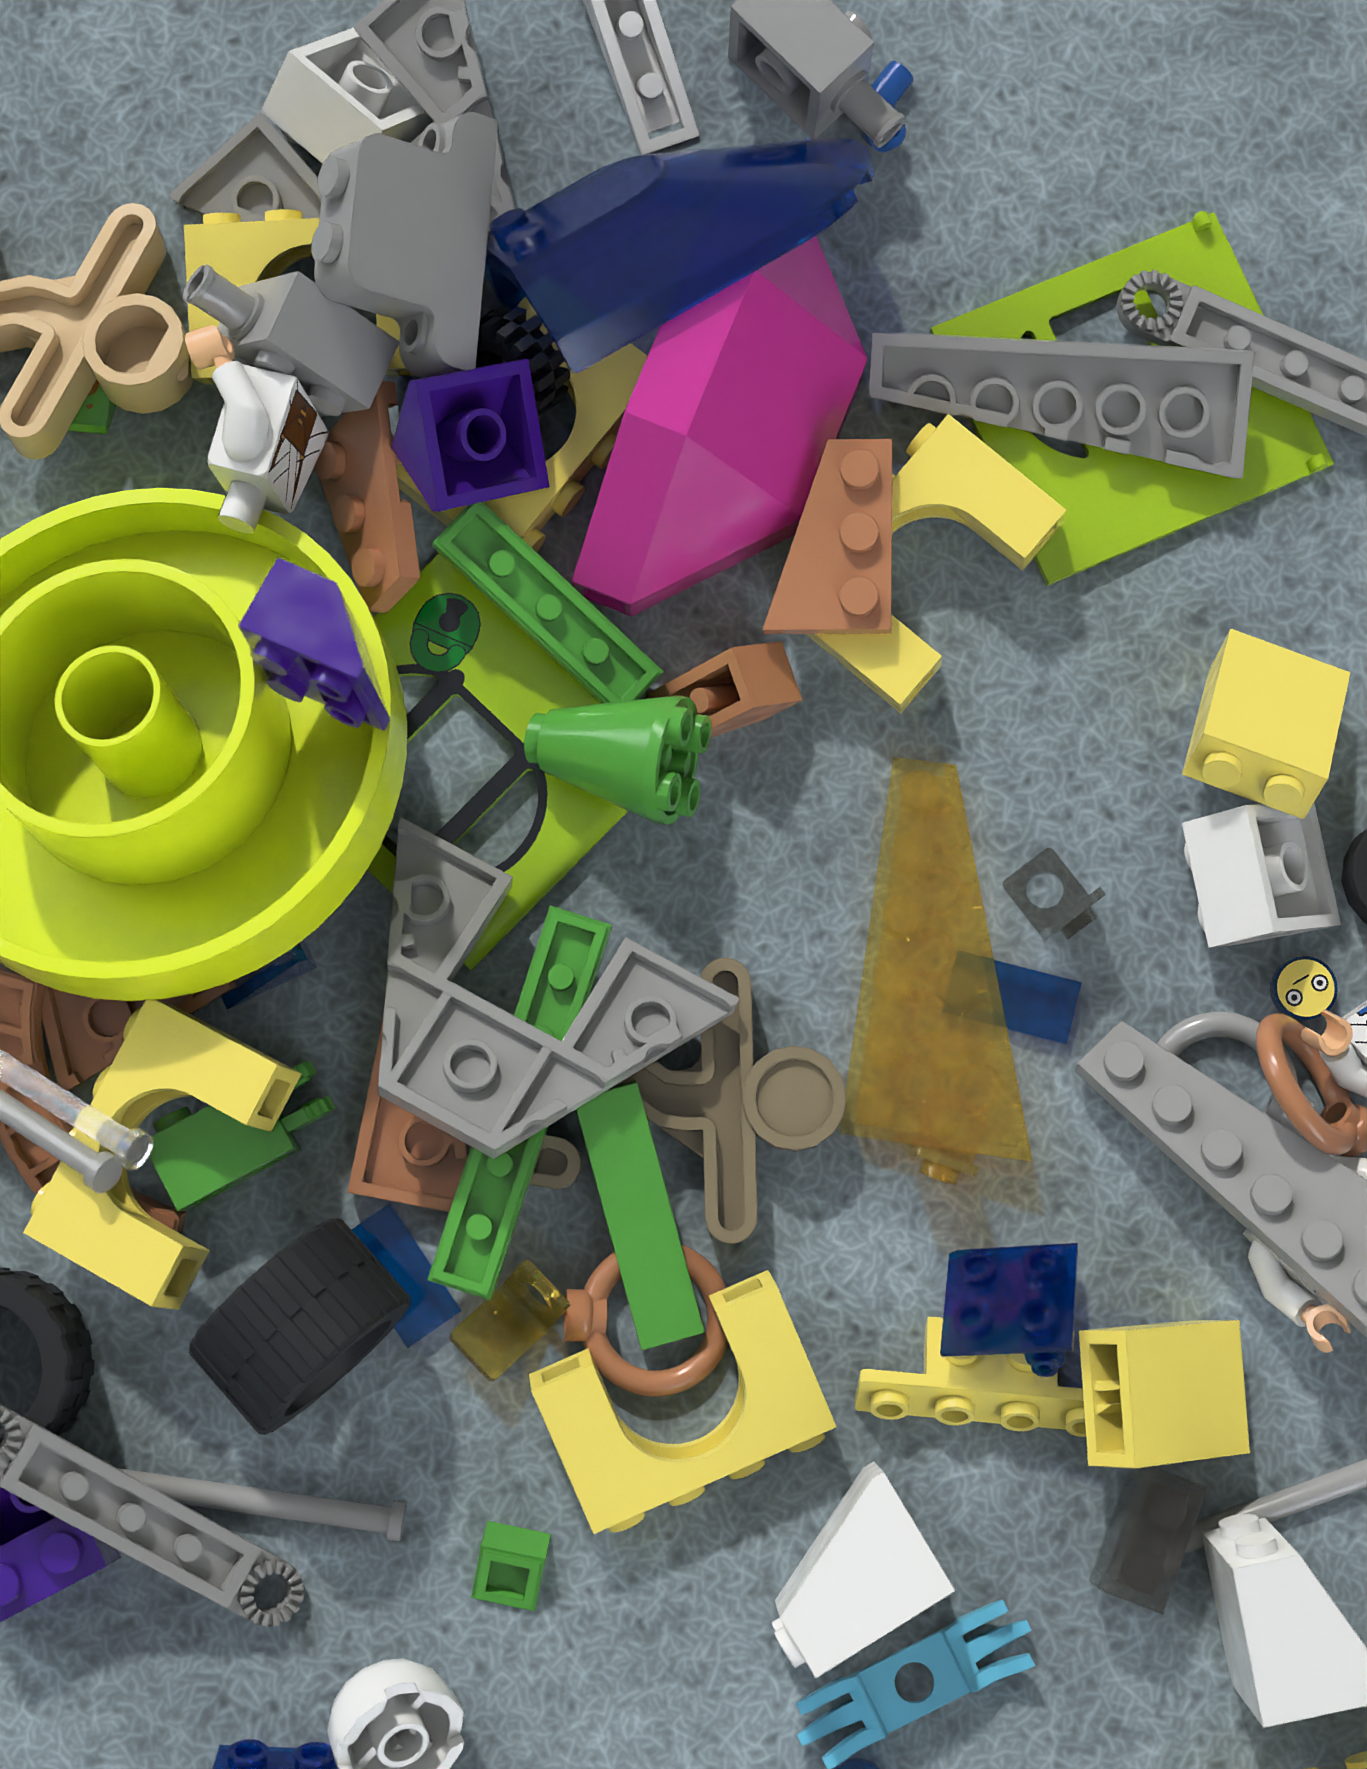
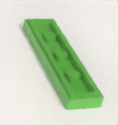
M483 502L467 505L431 544L435 550L601 704L638 700L664 672Z
M636 1080L615 1085L577 1108L576 1112L639 1345L643 1351L705 1332L638 1083Z

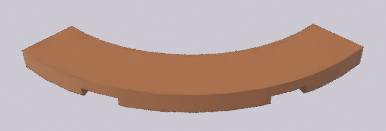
M0 966V1089L67 1133H70L74 1127L70 1123L57 1097L50 1078L44 1051L42 1008L45 985L34 982L7 967ZM0 1121V1140L17 1170L37 1195L39 1190L51 1181L61 1161ZM130 1186L136 1201L147 1214L176 1232L183 1233L187 1212L177 1211L176 1208L164 1205Z

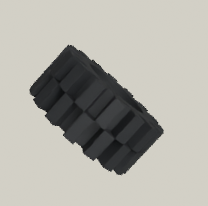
M504 305L496 310L492 309L480 318L475 368L503 363L501 357L507 362L528 359L539 419L558 404L568 391L569 387L564 383L570 379V369L560 367L568 359L564 349L555 350L552 343L559 338L553 330L547 334L540 330L544 321L537 315L526 321V309L517 306L510 311L509 305Z

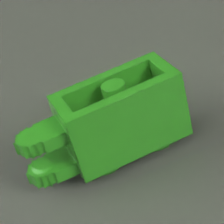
M311 1061L303 1062L293 1067L294 1070L302 1073L294 1089L308 1083L317 1073ZM329 1096L313 1099L304 1104L301 1109L286 1117L281 1113L272 1132L245 1125L210 1105L194 1114H191L188 1107H183L153 1123L157 1133L143 1140L142 1144L177 1211H189L300 1151L301 1148L293 1133L328 1115L336 1108Z

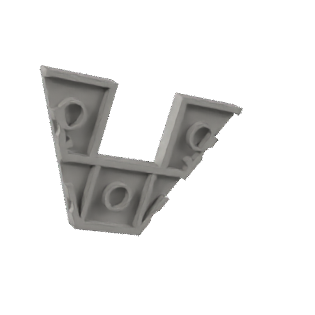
M382 0L353 27L359 37L426 112L433 123L440 124L467 112H476L494 118L465 0ZM261 112L169 194L178 205L203 215L220 212L236 213L241 215V222L265 221L266 211L278 209L302 211L303 219L319 218L322 197L318 190V177ZM422 133L411 144L418 145ZM498 133L486 249L519 221Z
M401 817L398 822L386 997L382 1029L383 1037L378 1082L379 1096L495 1159L729 1017L737 1009L740 998L626 937L562 1041L456 985L452 980L511 890L513 877Z

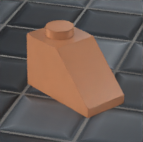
M782 641L732 647L646 694L648 699L677 695L690 697L696 705L698 714L707 715L711 718V738L765 720L803 700Z

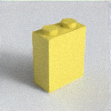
M1230 628L1206 679L1182 775L1304 819L1329 777L1351 672Z
M1239 1320L1179 1321L1079 1331L1088 1466L1142 1468L1250 1453Z

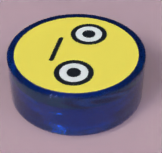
M1309 956L1296 957L1286 961L1277 968L1270 982V995L1277 1010L1281 1014L1288 1015L1297 1021H1309L1323 1016L1321 1011L1323 1009L1329 1011L1332 1008L1338 992L1337 980L1329 966L1321 960Z

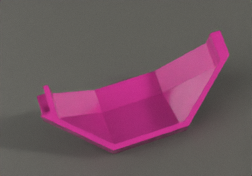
M741 173L694 244L625 409L575 568L572 586L587 600L632 617L795 535L828 439L839 438L863 379L868 359L799 195Z

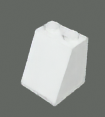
M874 1461L862 1468L775 1600L780 1618L773 1621L772 1625L780 1645L795 1668L806 1662L815 1678L955 1591L891 1483Z
M1237 1514L1220 1520L1218 1528L1201 1531L1232 1685L1262 1727L1265 1728L1367 1706L1366 1646L1299 1553L1266 1518L1259 1519L1254 1514Z

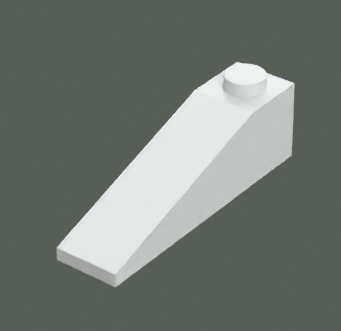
M583 0L641 155L643 156L700 136L656 0ZM681 121L682 129L649 139V132Z

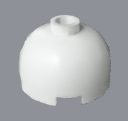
M407 1659L382 1660L363 1668L344 1684L333 1703L328 1725V1735L338 1769H450L463 1750L464 1740L460 1731L463 1717L465 1716L455 1693L432 1668Z

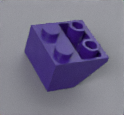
M277 558L238 625L252 650V659L261 665L268 677L267 685L278 694L292 701L302 702L306 696L324 704V709L328 714L348 726L359 728L362 722H365L385 731L390 722V717L364 637L338 584Z
M0 1487V1622L121 1558L117 1549Z

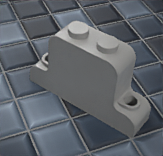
M467 112L440 124H429L422 133L418 145L384 134H371L331 152L324 161L318 176V190L322 195L319 226L315 230L311 245L312 256L315 259L314 276L317 287L326 298L333 302L393 318L400 327L399 352L401 360L410 373L421 378L464 371L476 367L498 130L497 119L476 112Z

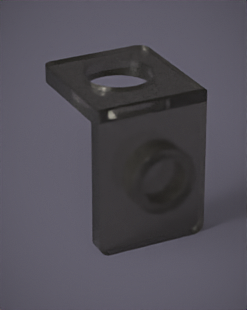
M1052 848L1043 850L1003 881L1005 891L1044 941L1059 930L1067 940L1098 917L1090 906L1106 895L1101 887L1088 895ZM1036 872H1052L1062 882V898L1056 905L1050 908L1037 907L1027 897V881Z

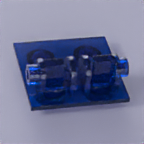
M1065 1243L963 1249L949 1253L940 1347L941 1357L1024 1353L1026 1362L1031 1366L1034 1374L1040 1377L1054 1376L1058 1372V1368L1065 1363V1351H1073L1078 1244Z

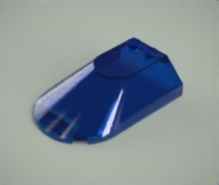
M845 138L805 139L648 154L626 158L588 174L525 211L523 208H516L496 217L490 223V231H488L485 259L487 278L501 305H509L510 311L516 308L524 297L527 298L558 347L567 367L572 372L579 373L827 229L858 202L853 189L859 183L861 185L873 180L875 172L874 163L868 149L863 144Z

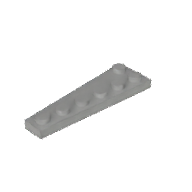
M873 331L868 397L953 416L958 415L972 418L980 422L1012 427L1052 438L1102 447L1106 450L1124 454L1129 453L1156 459L1165 463L1227 477L1243 478L1255 352L1252 350Z
M1120 1021L1077 1063L1075 1072L1367 1338V1180L1131 1026Z

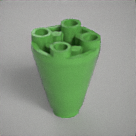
M678 695L557 708L549 710L547 714L537 712L531 717L526 729L524 752L526 760L529 763L538 764L543 772L653 823L669 825L674 823L680 815L692 817L698 808L701 787L699 780L694 778L697 770L699 753L704 754L710 743L712 723L709 716L698 714L696 705L690 697Z

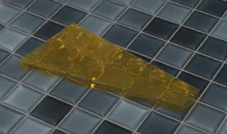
M893 757L846 1085L847 1097L844 1115L841 1120L840 1134L1033 1163L957 766L955 764Z

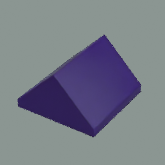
M528 359L409 381L391 447L432 511H444L550 487Z

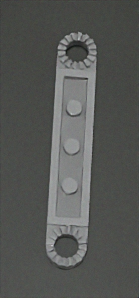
M1152 270L1151 272L1141 271L1140 274L1131 277L1120 292L1117 300V314L1122 325L1132 334L1159 346L1252 350L1255 352L1252 387L1367 437L1366 360L1195 285L1191 287L1170 278L1165 272L1161 274L1157 270ZM1142 290H1151L1158 293L1165 302V314L1161 318L1156 317L1155 320L1150 317L1145 319L1146 316L1144 315L1140 316L1138 309H1134V295Z
M0 1404V1423L4 1430L3 1441L0 1445V1487L255 1624L264 1627L280 1626V1623L291 1620L290 1617L298 1612L300 1609L298 1608L299 1604L304 1598L302 1595L304 1583L299 1572L288 1562ZM265 1574H280L284 1579L286 1587L283 1598L279 1603L270 1608H258L253 1602L254 1584L257 1585V1580L264 1578Z

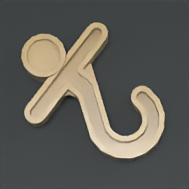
M136 203L124 204L110 214L75 276L52 280L26 275L0 281V353L26 347L33 348L0 407V425L16 451L25 458L33 460L43 459L55 452L96 380L111 402L125 411L140 414L163 411L179 402L192 386L194 379L191 378V361L185 341L186 332L180 319L171 306L155 296L144 295L167 252L166 242L151 210L144 205Z

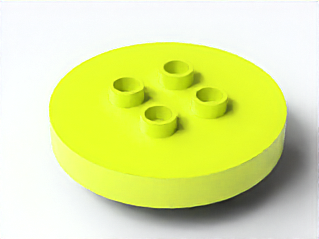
M135 489L94 496L60 507L31 520L0 539V963L34 982L62 992L94 999L140 1001L194 994L247 975L291 950L315 931L343 903L365 874L380 849L393 819L403 784L407 757V717L404 693L395 661L384 636L350 577L327 551L306 533L283 518L263 509L255 531L248 534L241 533L226 527L218 521L217 516L225 495L193 489ZM277 558L338 584L364 637L390 717V722L385 731L365 722H362L359 728L348 726L328 714L324 709V704L306 696L302 702H295L278 694L267 685L268 677L261 665L252 659V650L238 625Z

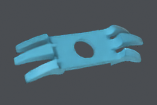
M1001 1599L956 1618L952 1623L937 1632L855 1673L829 1682L796 1703L801 1715L809 1713L847 1693H850L852 1700H847L828 1711L800 1731L797 1736L801 1745L809 1744L838 1729L862 1720L865 1727L848 1735L822 1757L826 1768L832 1769L857 1751L886 1738L889 1733L970 1692L975 1693L999 1679L1034 1667L1035 1664L1029 1653L1001 1659L987 1664L980 1669L976 1665V1662L1030 1632L1031 1628L1027 1620L1024 1619L996 1627L965 1642L962 1635L1008 1612L1004 1600ZM910 1662L924 1664L933 1675L932 1690L925 1698L918 1701L904 1699L895 1688V1677L898 1670Z

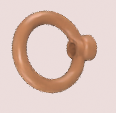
M1274 1013L1267 1015L1260 1021L1256 1030L1257 1055L1265 1079L1287 1118L1309 1143L1326 1154L1356 1157L1366 1152L1367 1108L1352 1102L1348 1090L1340 1087L1334 1080L1320 1057L1319 1050L1302 1040L1300 1034L1305 1027L1301 1023L1285 1014ZM1283 1043L1301 1060L1316 1083L1326 1105L1320 1115L1299 1087L1288 1064Z
M681 1244L690 1279L700 1290L706 1304L707 1327L703 1340L697 1350L686 1361L675 1367L664 1370H647L636 1367L624 1360L611 1345L606 1333L607 1300L612 1289L622 1279L615 1252L610 1254L596 1267L589 1277L584 1290L566 1289L564 1342H582L584 1349L589 1348L599 1372L614 1385L633 1394L660 1397L686 1391L703 1381L717 1367L727 1350L728 1340L709 1298V1295L727 1288L725 1282L716 1268L704 1256Z

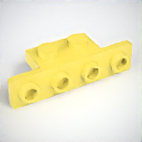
M927 1317L924 1339V1374L863 1369L860 1371L855 1394V1410L871 1412L878 1418L893 1420L909 1415L936 1418L939 1422L947 1425H965L972 1421L998 1423L1012 1431H1029L1037 1427L1064 1429L1074 1436L1086 1437L1083 1388L1060 1387L1057 1383V1328Z

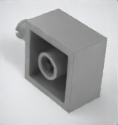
M737 0L731 6L728 58L813 141L842 113L851 119L873 141L877 148L884 146L900 130L905 122V116L902 113H898L868 83L874 42L872 41L870 30L855 13L851 11L843 13L831 0Z
M206 264L205 266H200L193 273L183 292L184 301L189 304L192 303L219 321L217 329L234 346L235 358L232 361H239L244 365L297 377L320 417L329 415L339 416L341 413L369 409L399 345L398 340L351 307L326 298L320 292L317 284L299 271L237 287Z

